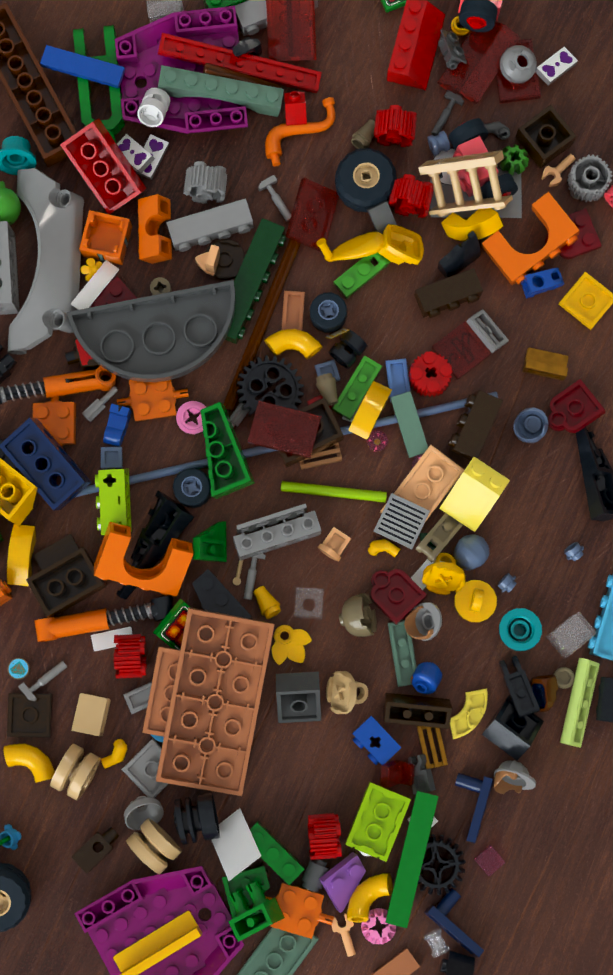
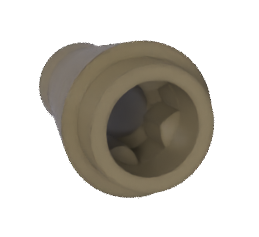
M368 120L365 125L352 135L351 143L357 149L369 148L374 137V120Z
M331 373L318 376L315 385L322 397L325 398L328 406L337 404L335 377Z

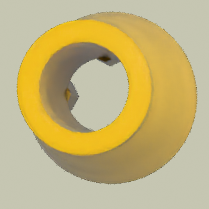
M264 586L257 588L253 592L261 614L266 619L276 616L281 611L280 603Z

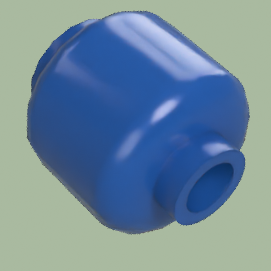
M422 662L415 669L411 677V684L419 693L432 694L436 691L442 680V672L436 664Z

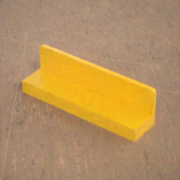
M186 911L114 955L113 959L121 971L120 975H138L202 935V931L191 912Z

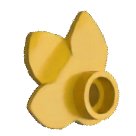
M288 625L279 626L274 632L276 642L271 649L273 659L278 665L282 664L287 657L294 662L303 663L305 659V649L303 646L312 641L311 637L302 629L293 630ZM287 632L289 634L288 639H281V633Z

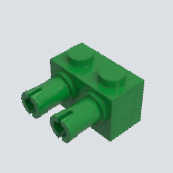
M258 880L245 887L254 904L253 908H249L241 890L228 896L237 913L236 917L228 922L238 942L285 918L276 898L266 899Z

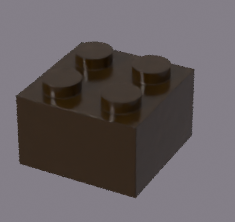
M550 105L519 127L515 138L541 169L571 147L576 139V135L553 106Z

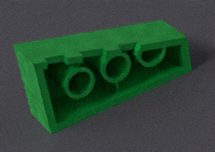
M218 402L202 409L201 418L206 444L205 450L208 460L211 497L218 499L250 486L255 482L225 406Z

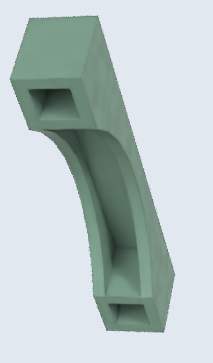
M161 65L158 88L166 91L170 97L218 99L246 106V108L256 113L274 117L279 115L284 91L282 88Z

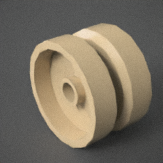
M73 743L60 761L52 777L50 787L62 791L69 784L67 796L78 801L90 785L101 758L93 753H89L82 760L84 748Z
M147 818L140 825L143 835L134 832L126 842L144 864L160 875L168 867L165 857L174 860L182 850L163 828L152 819Z

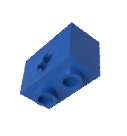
M372 716L366 719L352 733L355 736L352 739L353 742L360 749L365 747L370 752L367 756L375 765L380 763L383 766L401 749V746ZM371 737L380 738V746L378 748L376 746L370 747Z

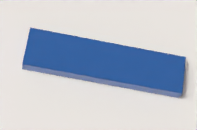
M48 45L45 47L40 62L41 67L118 89L125 73V67Z

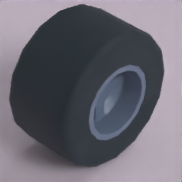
M332 292L322 293L312 301L310 320L319 331L333 333L345 324L347 306L339 295Z
M185 469L174 479V495L179 503L185 507H201L211 497L210 479L199 469Z

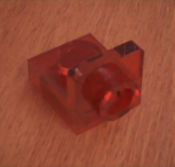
M394 760L381 766V787L390 788L397 784L413 785L414 764Z

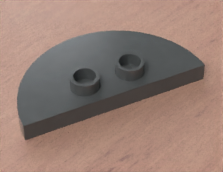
M234 280L70 311L67 314L72 330L83 349L104 369L133 381H169L187 375L201 367L223 344L231 328L235 313L236 294Z

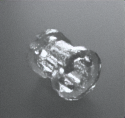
M441 928L434 929L423 936L432 950L433 958L450 950L449 945H446L441 935Z

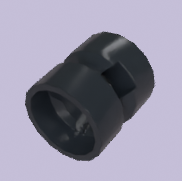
M348 330L340 337V343H335L328 353L341 366L350 369L356 361V355L361 356L368 345L355 332Z

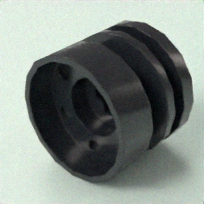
M212 792L197 795V805L193 806L190 797H185V808L181 798L175 799L174 822L182 845L189 844L188 834H191L193 843H196L198 832L200 831L205 841L220 838L218 816Z

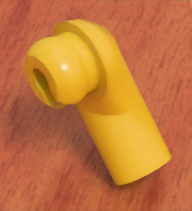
M381 539L370 543L368 553L372 556H377L379 552L386 551L395 558L401 549L390 541Z
M123 739L115 740L112 755L101 759L105 769L124 760L127 745Z

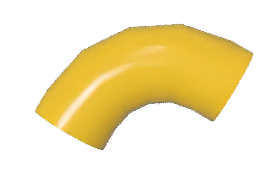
M297 329L280 330L264 340L275 356L286 350L293 349L303 354L307 360L317 354L323 347L309 333Z
M10 744L3 747L8 767L19 765L27 767L31 770L35 783L52 779L55 770L49 757L39 748L28 744Z
M390 873L369 877L356 887L349 899L347 909L348 921H368L372 903L379 897L392 895L393 883Z

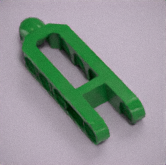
M114 25L104 26L106 55L91 58L119 65L115 48ZM84 28L73 29L75 53L88 57L84 41ZM77 77L81 122L86 127L95 121L91 116V112H93L89 95L91 88L87 79ZM121 85L119 89L109 86L112 116L108 120H101L115 142V135L125 126L121 107Z

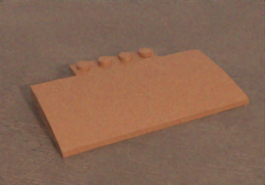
M188 607L180 650L162 646L158 647L142 733L164 737L156 782L242 796L275 624Z

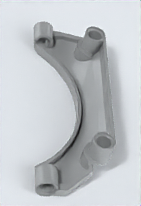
M35 168L20 169L17 172L16 194L25 203L32 215L38 241L37 267L32 287L24 305L9 326L8 353L17 355L26 354L27 350L32 349L51 337L54 330L73 333L67 312L78 310L71 305V302L79 294L81 252L79 248L82 240L84 199L82 196L69 190H60L58 182Z

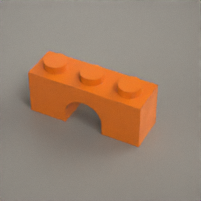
M159 194L138 199L139 259L151 264L172 259L171 239L158 234L161 223L171 219L170 199Z

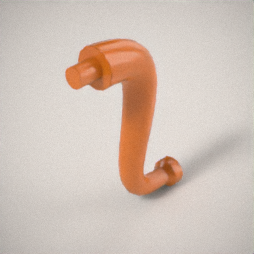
M328 97L322 101L323 106L327 110L325 120L307 122V124L286 126V123L275 126L269 131L265 140L266 158L271 159L273 166L281 164L279 157L283 154L281 149V140L283 138L323 132L333 125L335 121L334 98Z

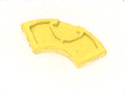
M487 688L465 692L463 708L458 714L451 717L450 720L453 739L465 736L479 724L487 707Z

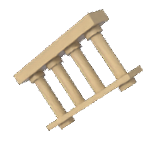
M503 151L430 160L419 166L420 175L428 174L431 177L437 205L429 211V214H438V217H443L452 212L493 207L494 210L506 208V205L513 200L512 195L502 196L496 171L497 164L504 159ZM485 166V169L488 170L494 198L483 199L477 174L478 167ZM466 169V172L469 173L475 200L464 201L458 176L459 170ZM441 172H447L450 175L456 201L454 203L445 202L439 177Z

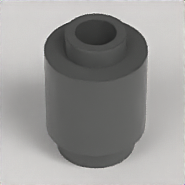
M321 859L309 860L302 878V887L318 893L320 888L322 889L323 885L319 878L330 870L326 866V861Z

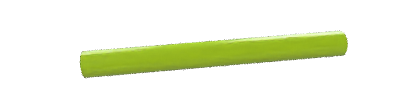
M282 481L281 483L282 492L386 503L387 492L288 481Z

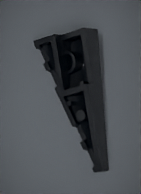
M585 427L576 432L589 513L591 520L604 522L613 519V469L602 448L597 449L593 441L595 437L593 431L588 432Z
M157 491L155 495L158 500L154 509L149 510L150 520L146 528H142L131 556L133 560L131 566L135 568L149 569L154 567L167 551L171 538L177 539L194 518L185 507L160 491ZM123 585L121 591H117V595L126 600L136 586Z

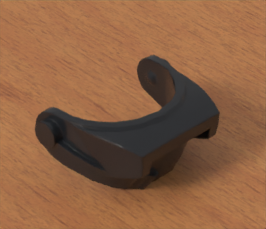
M246 37L233 48V54L236 57L246 53L260 56L262 53L261 43L258 39Z

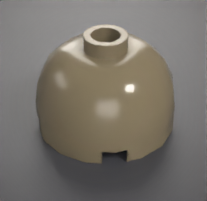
M366 593L350 597L344 602L342 613L339 614L341 626H345V629L353 636L374 635L373 632L377 630L375 609L371 611L369 604L372 603V600Z

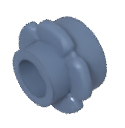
M578 542L569 545L564 550L566 559L576 561L584 554L582 552L584 546H580Z
M507 573L500 580L497 586L501 589L502 593L505 591L509 593L517 584L514 581L516 576L512 577Z

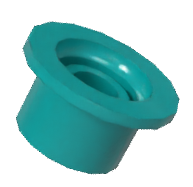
M10 136L3 140L2 149L0 150L1 171L17 175L20 169L36 167V157L31 152V145L27 139L20 136Z
M516 608L508 611L502 617L499 624V635L502 642L508 648L515 651H526L533 648L539 642L542 635V625L539 618L532 611L525 608Z

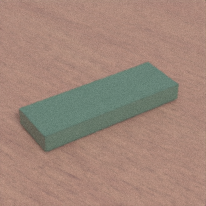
M411 391L390 397L408 457L425 453L428 445Z
M405 620L397 625L393 622L387 623L398 687L412 685L411 677L417 668L412 637L406 632Z

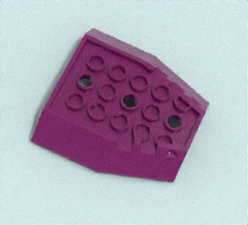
M235 6L174 12L115 39L118 64L125 67V73L121 82L123 120L143 124L137 116V111L146 91L150 88H158L161 65L203 73L204 66L158 55L162 33L233 50L239 43ZM145 79L147 81L146 86L138 88L136 86L137 80ZM170 97V106L161 125L157 127L186 134L248 127L246 106L212 98Z
M202 866L133 879L74 913L84 933L88 932L110 975L121 974L113 959L114 955L186 911L191 912L202 931V935L138 975H219L245 945L243 940L237 941L228 922L232 920V915L214 882ZM208 908L211 911V918L202 920L199 916L200 909Z

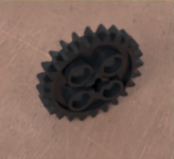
M266 355L262 362L261 358L257 357L256 364L250 361V368L245 366L242 369L245 374L240 373L238 376L242 380L236 383V386L241 388L236 391V394L242 395L238 403L244 402L245 405L242 410L249 408L248 416L256 414V421L263 417L264 423L269 418L273 423L277 417L280 420L284 418V415H290L291 411L296 412L298 408L295 405L302 403L298 399L304 395L303 392L299 391L304 387V384H298L302 376L296 377L295 374L298 369L291 370L292 363L284 365V358L277 362V357L274 356L270 361L268 355ZM273 371L276 373L277 379H270L267 372ZM282 378L285 379L283 383L276 386L273 392L269 391L261 399L255 400V397L264 393L267 387L271 388ZM251 383H257L260 386V391H254L251 388ZM280 388H286L289 391V396H283L280 393ZM263 400H270L273 404V407H265L263 404Z

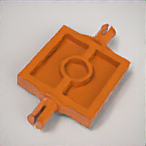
M129 380V397L117 399V403L123 407L131 406L135 422L172 417L177 414L175 406L177 398L189 397L188 388L175 390L172 380L162 382Z
M59 396L51 397V401L45 403H33V418H37L61 447L64 445H76L75 402L59 401Z
M284 882L281 883L279 893L275 898L285 918L272 924L270 927L312 939L315 927L319 922L332 926L334 916L322 913L321 906L324 894L291 884L288 885Z

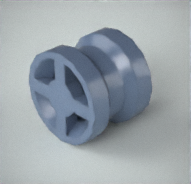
M444 131L439 132L436 136L430 135L427 137L430 150L434 156L438 155L441 151L446 152L450 150V143Z

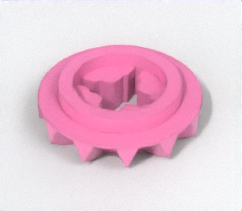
M189 401L180 406L176 414L179 428L185 433L193 435L203 432L200 413L206 406L197 401ZM188 411L193 415L199 414L197 417L198 425L193 421H187L190 419Z
M382 908L372 909L369 911V920L361 923L364 937L373 944L383 945L390 941L396 933V925L385 923L387 910ZM376 917H378L381 924H388L382 928L381 936L376 929H369L376 925Z

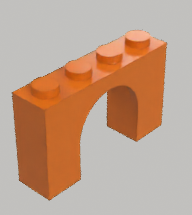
M549 192L534 202L531 208L548 232V241L541 250L532 254L519 253L511 247L499 230L482 242L484 251L511 285L515 283L521 284L525 279V275L532 270L534 272L538 271L545 265L544 261L549 257L551 259L555 258L561 253L560 249L566 244L570 246L578 240L577 236L580 230Z
M109 522L94 563V576L102 580L116 581L122 585L136 586L145 591L152 590L160 592L165 596L172 595L177 597L194 554L192 543L171 538L166 554L158 565L149 569L135 568L124 558L131 539V528Z

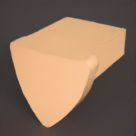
M211 245L209 252L195 257L198 266L211 276L215 275L219 262V246Z
M333 527L324 542L319 544L318 549L329 558L339 562L341 559L340 555L351 538Z

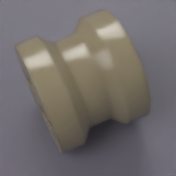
M158 277L150 284L152 295L172 292L170 283L165 278Z

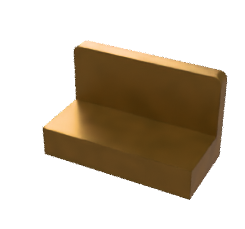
M528 348L522 372L563 381L568 372V368H566L568 356Z

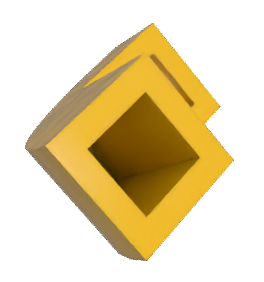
M492 208L478 209L467 220L452 212L441 222L447 236L458 241H466L471 231H474L478 239H482L503 227L498 212Z
M373 381L348 431L368 439L389 399L392 389Z
M13 525L8 550L7 584L29 586L26 579L32 576L31 557L36 544L35 526Z

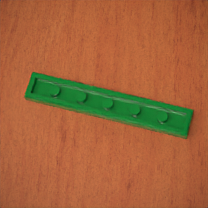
M421 791L416 792L385 923L403 928L408 927L439 796Z

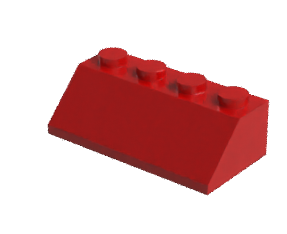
M406 0L388 68L387 81L422 90L427 88L441 34L440 30L445 19V14L427 0Z
M99 118L60 144L107 214H111L147 189Z

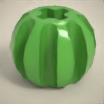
M516 144L513 145V148L508 145L503 149L504 159L500 161L501 164L499 165L502 171L506 170L512 176L514 172L518 175L524 172V167H527L529 163V158H527L528 152L525 148L519 149L520 145Z

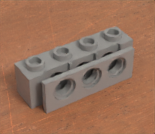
M305 503L236 525L237 534L240 535L233 536V542L239 560L241 561L319 536L322 530L315 511L305 513L307 510ZM280 521H282L281 524H278V525H275V526H272V527H268V528H265V527H264V526H271V525L277 524V523H279ZM260 527L262 528V530L245 535V533L258 530Z

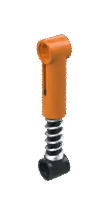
M99 366L97 369L43 377V382H29L26 385L22 383L19 386L15 384L13 387L7 385L6 388L0 387V405L3 402H8V400L15 401L18 398L22 400L24 397L30 399L31 396L37 398L38 395L45 396V394L46 398L94 390L109 391L116 384V375ZM103 375H107L111 379L108 381H103L100 379V377Z
M172 596L151 599V603H144L143 606L136 605L133 608L129 606L128 609L122 607L121 610L114 609L111 612L104 608L61 617L38 619L34 621L37 641L46 642L62 637L108 630L111 624L113 626L117 623L122 625L123 622L130 623L133 620L137 622L139 619L144 621L145 618L161 621L174 607Z

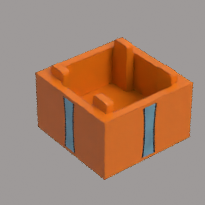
M89 210L79 248L82 256L123 265L132 230L130 219Z

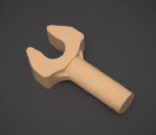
M569 154L556 167L553 168L548 165L544 169L541 179L544 180L548 175H553L554 179L550 182L549 187L559 185L562 181L561 173L576 158L574 155Z
M344 913L346 925L343 927L339 926L334 916L332 930L341 934L347 957L356 954L349 933L354 923L348 921L347 914Z

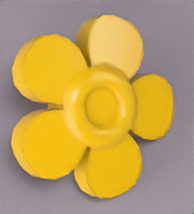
M88 258L86 260L87 266L82 265L80 268L81 273L86 274V281H89L103 264L100 261L95 263L93 258Z

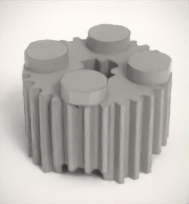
M588 154L587 157L578 159V162L576 161L572 166L567 179L570 195L577 200L579 198L581 201L585 200V202L588 200L590 202L592 200H599L612 181L613 175H611L612 171L610 168H607L608 164L605 165V161L602 162V159L598 155L595 157L594 154L592 156Z
M202 161L194 162V166L186 170L183 194L186 196L190 195L192 201L206 204L208 200H217V203H222L225 200L226 168L223 166L210 167Z

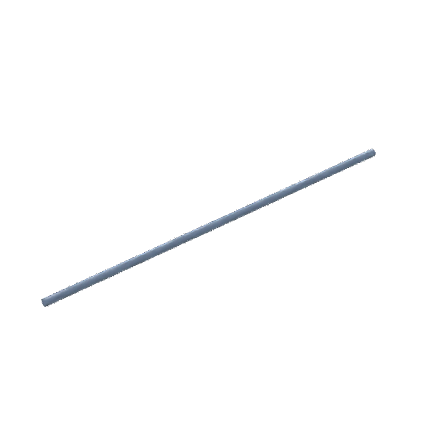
M497 392L487 393L498 398ZM467 398L418 409L417 413L419 418L464 408ZM392 415L377 419L374 428L398 423L396 416ZM350 425L340 427L343 435L352 433L348 431ZM271 443L242 451L245 458L278 450L275 444ZM206 458L129 476L130 485L179 474L189 468L200 469L208 467V460ZM95 484L89 485L76 497L99 492V487H96Z

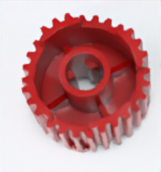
M391 105L388 110H377L374 136L377 138V143L384 146H389L390 143H400L401 147L405 148L406 146H412V141L415 139L417 113L403 111L399 105Z
M404 174L403 178L395 179L388 204L395 208L394 212L404 217H408L410 213L413 215L419 214L418 218L426 217L434 193L433 184L415 180L416 177L411 174Z
M429 351L425 352L424 355L421 354L420 357L418 356L414 360L409 371V382L411 387L413 386V391H416V394L419 393L420 396L424 395V397L428 395L431 398V395L433 397L436 394L439 396L446 391L452 378V367L450 363H447L448 360L444 359V356L441 357V354L436 355V352ZM427 372H432L435 378L433 376L427 378Z
M141 634L114 635V643H118L114 653L116 679L142 678V676H146L147 657H142V655H145L146 637L141 636Z
M338 814L308 815L310 860L342 857L339 839L341 828Z

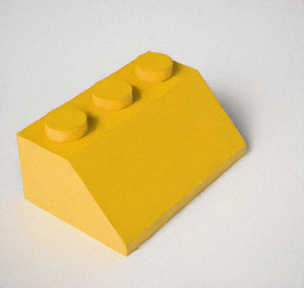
M0 458V514L12 523L20 526L33 509L38 487Z

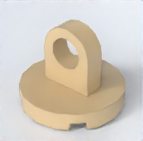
M335 671L333 673L334 676L328 680L326 698L328 702H331L332 707L330 709L335 714H348L352 711L355 704H361L367 699L368 688L364 683L355 681L349 672ZM359 687L360 694L357 697V688Z

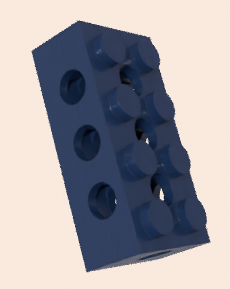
M30 417L0 444L2 451L24 477L38 487L37 492L53 511L64 508L91 483L89 478L37 418ZM33 443L34 450L31 453L29 447ZM45 459L48 462V466L46 469H44L43 467V461ZM58 475H60L62 479L60 485H58L56 481Z

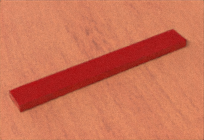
M166 33L161 35L158 55L202 66L210 63L308 92L317 93L322 73L320 71L247 53L236 57L231 49Z

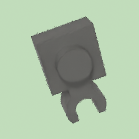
M425 754L417 755L418 762L416 756L408 757V763L413 768V772L409 773L413 794L415 795L417 791L429 792L436 790L431 768H425L427 761Z

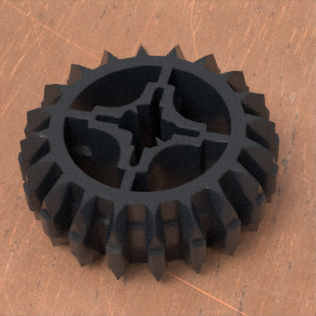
M431 834V841L427 843L426 849L431 847V855L428 860L423 861L421 868L432 871L434 882L425 880L421 875L418 884L422 883L420 886L421 891H424L427 886L429 887L428 894L432 895L434 888H436L437 895H441L442 887H444L446 893H449L450 890L447 885L451 884L453 888H456L457 885L453 880L456 878L458 881H462V878L457 874L458 872L465 873V869L459 867V865L465 864L466 861L464 859L458 860V857L464 854L463 851L455 852L459 845L455 843L450 847L452 839L448 838L444 843V836L441 834L438 841H436L435 835ZM437 846L447 849L453 859L440 858ZM435 857L438 862L443 863L437 870V874L433 866H429ZM453 866L450 876L441 881L442 871Z

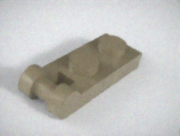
M445 513L415 550L419 553H424L432 563L461 529L463 524ZM429 542L436 546L434 550L427 546Z

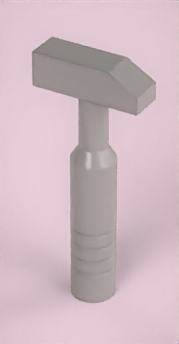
M272 175L261 181L258 190L268 189L273 202L286 222H289L293 219V216L279 194L271 186L277 183L276 177Z
M263 553L252 557L243 599L252 600L257 573V558L265 560L266 555Z
M61 661L40 677L38 682L32 687L28 688L24 682L18 687L28 700L35 702L37 698L33 692L67 668V665Z

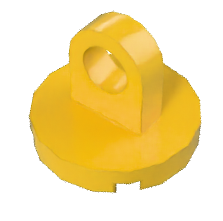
M440 553L434 560V563L424 569L422 582L429 591L447 595L451 591L456 593L464 587L466 575L464 570L456 565V560L452 555Z
M470 580L465 582L464 587L460 591L456 592L454 606L457 613L464 620L479 623L487 620L494 613L497 606V597L494 589L488 583L481 580Z

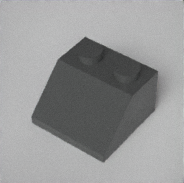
M319 672L276 674L278 723L321 721Z

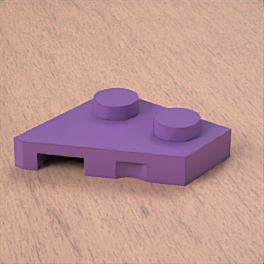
M354 852L319 878L334 907L340 913L345 909L351 895L366 872L358 855Z

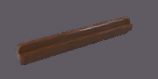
M206 63L203 68L204 74L281 88L280 84L210 63Z

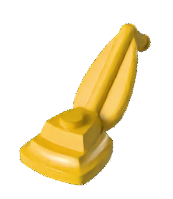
M391 224L386 226L383 234L369 232L356 236L340 244L332 252L325 238H321L316 242L327 262L358 259L374 255L378 252L390 262L398 265L404 262L418 265L424 254L423 242L419 234Z

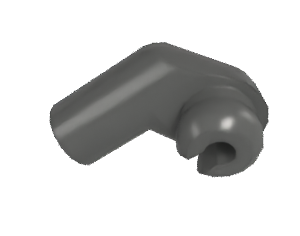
M501 122L484 124L488 134L493 133L502 140L509 138L510 130Z

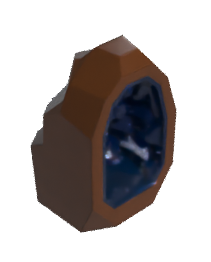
M540 675L533 677L530 686L539 705L540 712L549 711L556 700V691L558 690L556 676Z

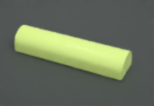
M579 658L560 743L581 748L600 663Z

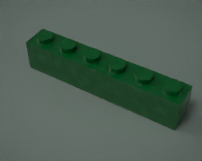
M261 219L234 280L236 294L235 313L225 340L237 344L239 339L242 340L247 330V328H244L247 320L251 321L255 312L252 308L255 302L259 303L263 294L261 290L263 283H268L271 272H269L271 265L275 266L279 258L278 249L280 246L283 247L286 242L285 227L266 219Z

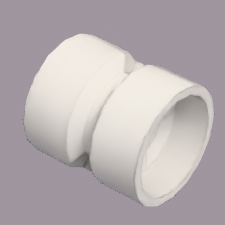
M150 88L146 91L137 111V116L144 125L157 127L163 122L170 106V97L166 91L160 88Z

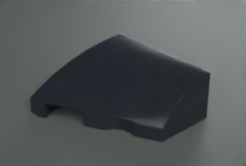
M474 231L468 234L469 237L462 244H457L439 261L438 269L445 278L458 274L480 257V245Z

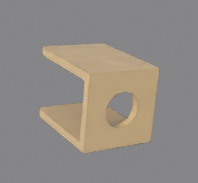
M80 693L71 731L103 736L111 700L109 698Z

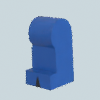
M559 268L525 275V279L521 283L526 299L564 285Z
M111 403L103 443L121 447L132 411L130 408Z

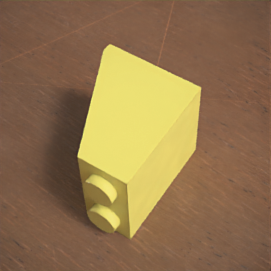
M473 457L439 509L475 532L510 480L476 457Z

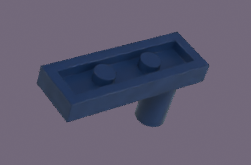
M458 773L455 786L480 793L466 840L476 843L494 779L484 776V779L480 780Z
M450 888V892L446 893L436 907L429 906L424 913L471 955L480 957L484 950L446 917L461 898L458 892Z

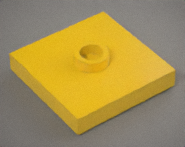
M584 272L559 302V305L591 330L613 304V293L587 272Z

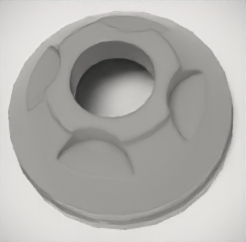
M512 46L501 56V72L512 83H524L536 71V57L525 46ZM518 56H524L527 59L526 67H521L518 64Z
M139 796L134 801H131L126 808L124 820L128 828L141 830L140 825L147 818L158 823L164 815V810L157 799Z

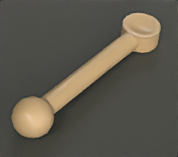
M239 560L236 577L233 579V584L236 586L241 583L240 574L243 560Z

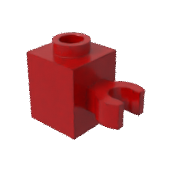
M291 91L284 93L286 126L307 124L305 92Z

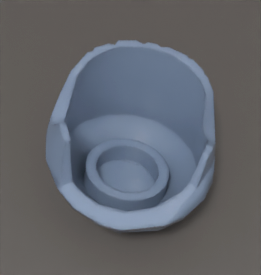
M535 407L522 410L514 421V433L522 442H538L545 436L548 430V419L545 413Z
M476 534L462 537L456 544L453 552L456 564L466 571L482 566L489 557V545L483 537Z

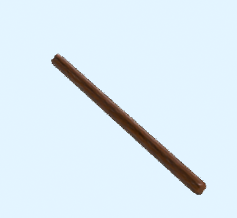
M305 202L223 403L226 410L233 411L240 396L236 394V391L241 389L236 386V383L242 381L238 376L240 373L245 374L242 369L245 366L250 368L249 362L254 361L314 212L315 205L313 203Z

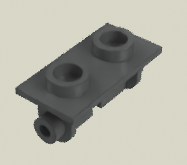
M441 29L442 37L439 38L438 46L442 55L445 56L446 66L454 70L460 62L467 63L464 50L458 41L459 37L454 32Z

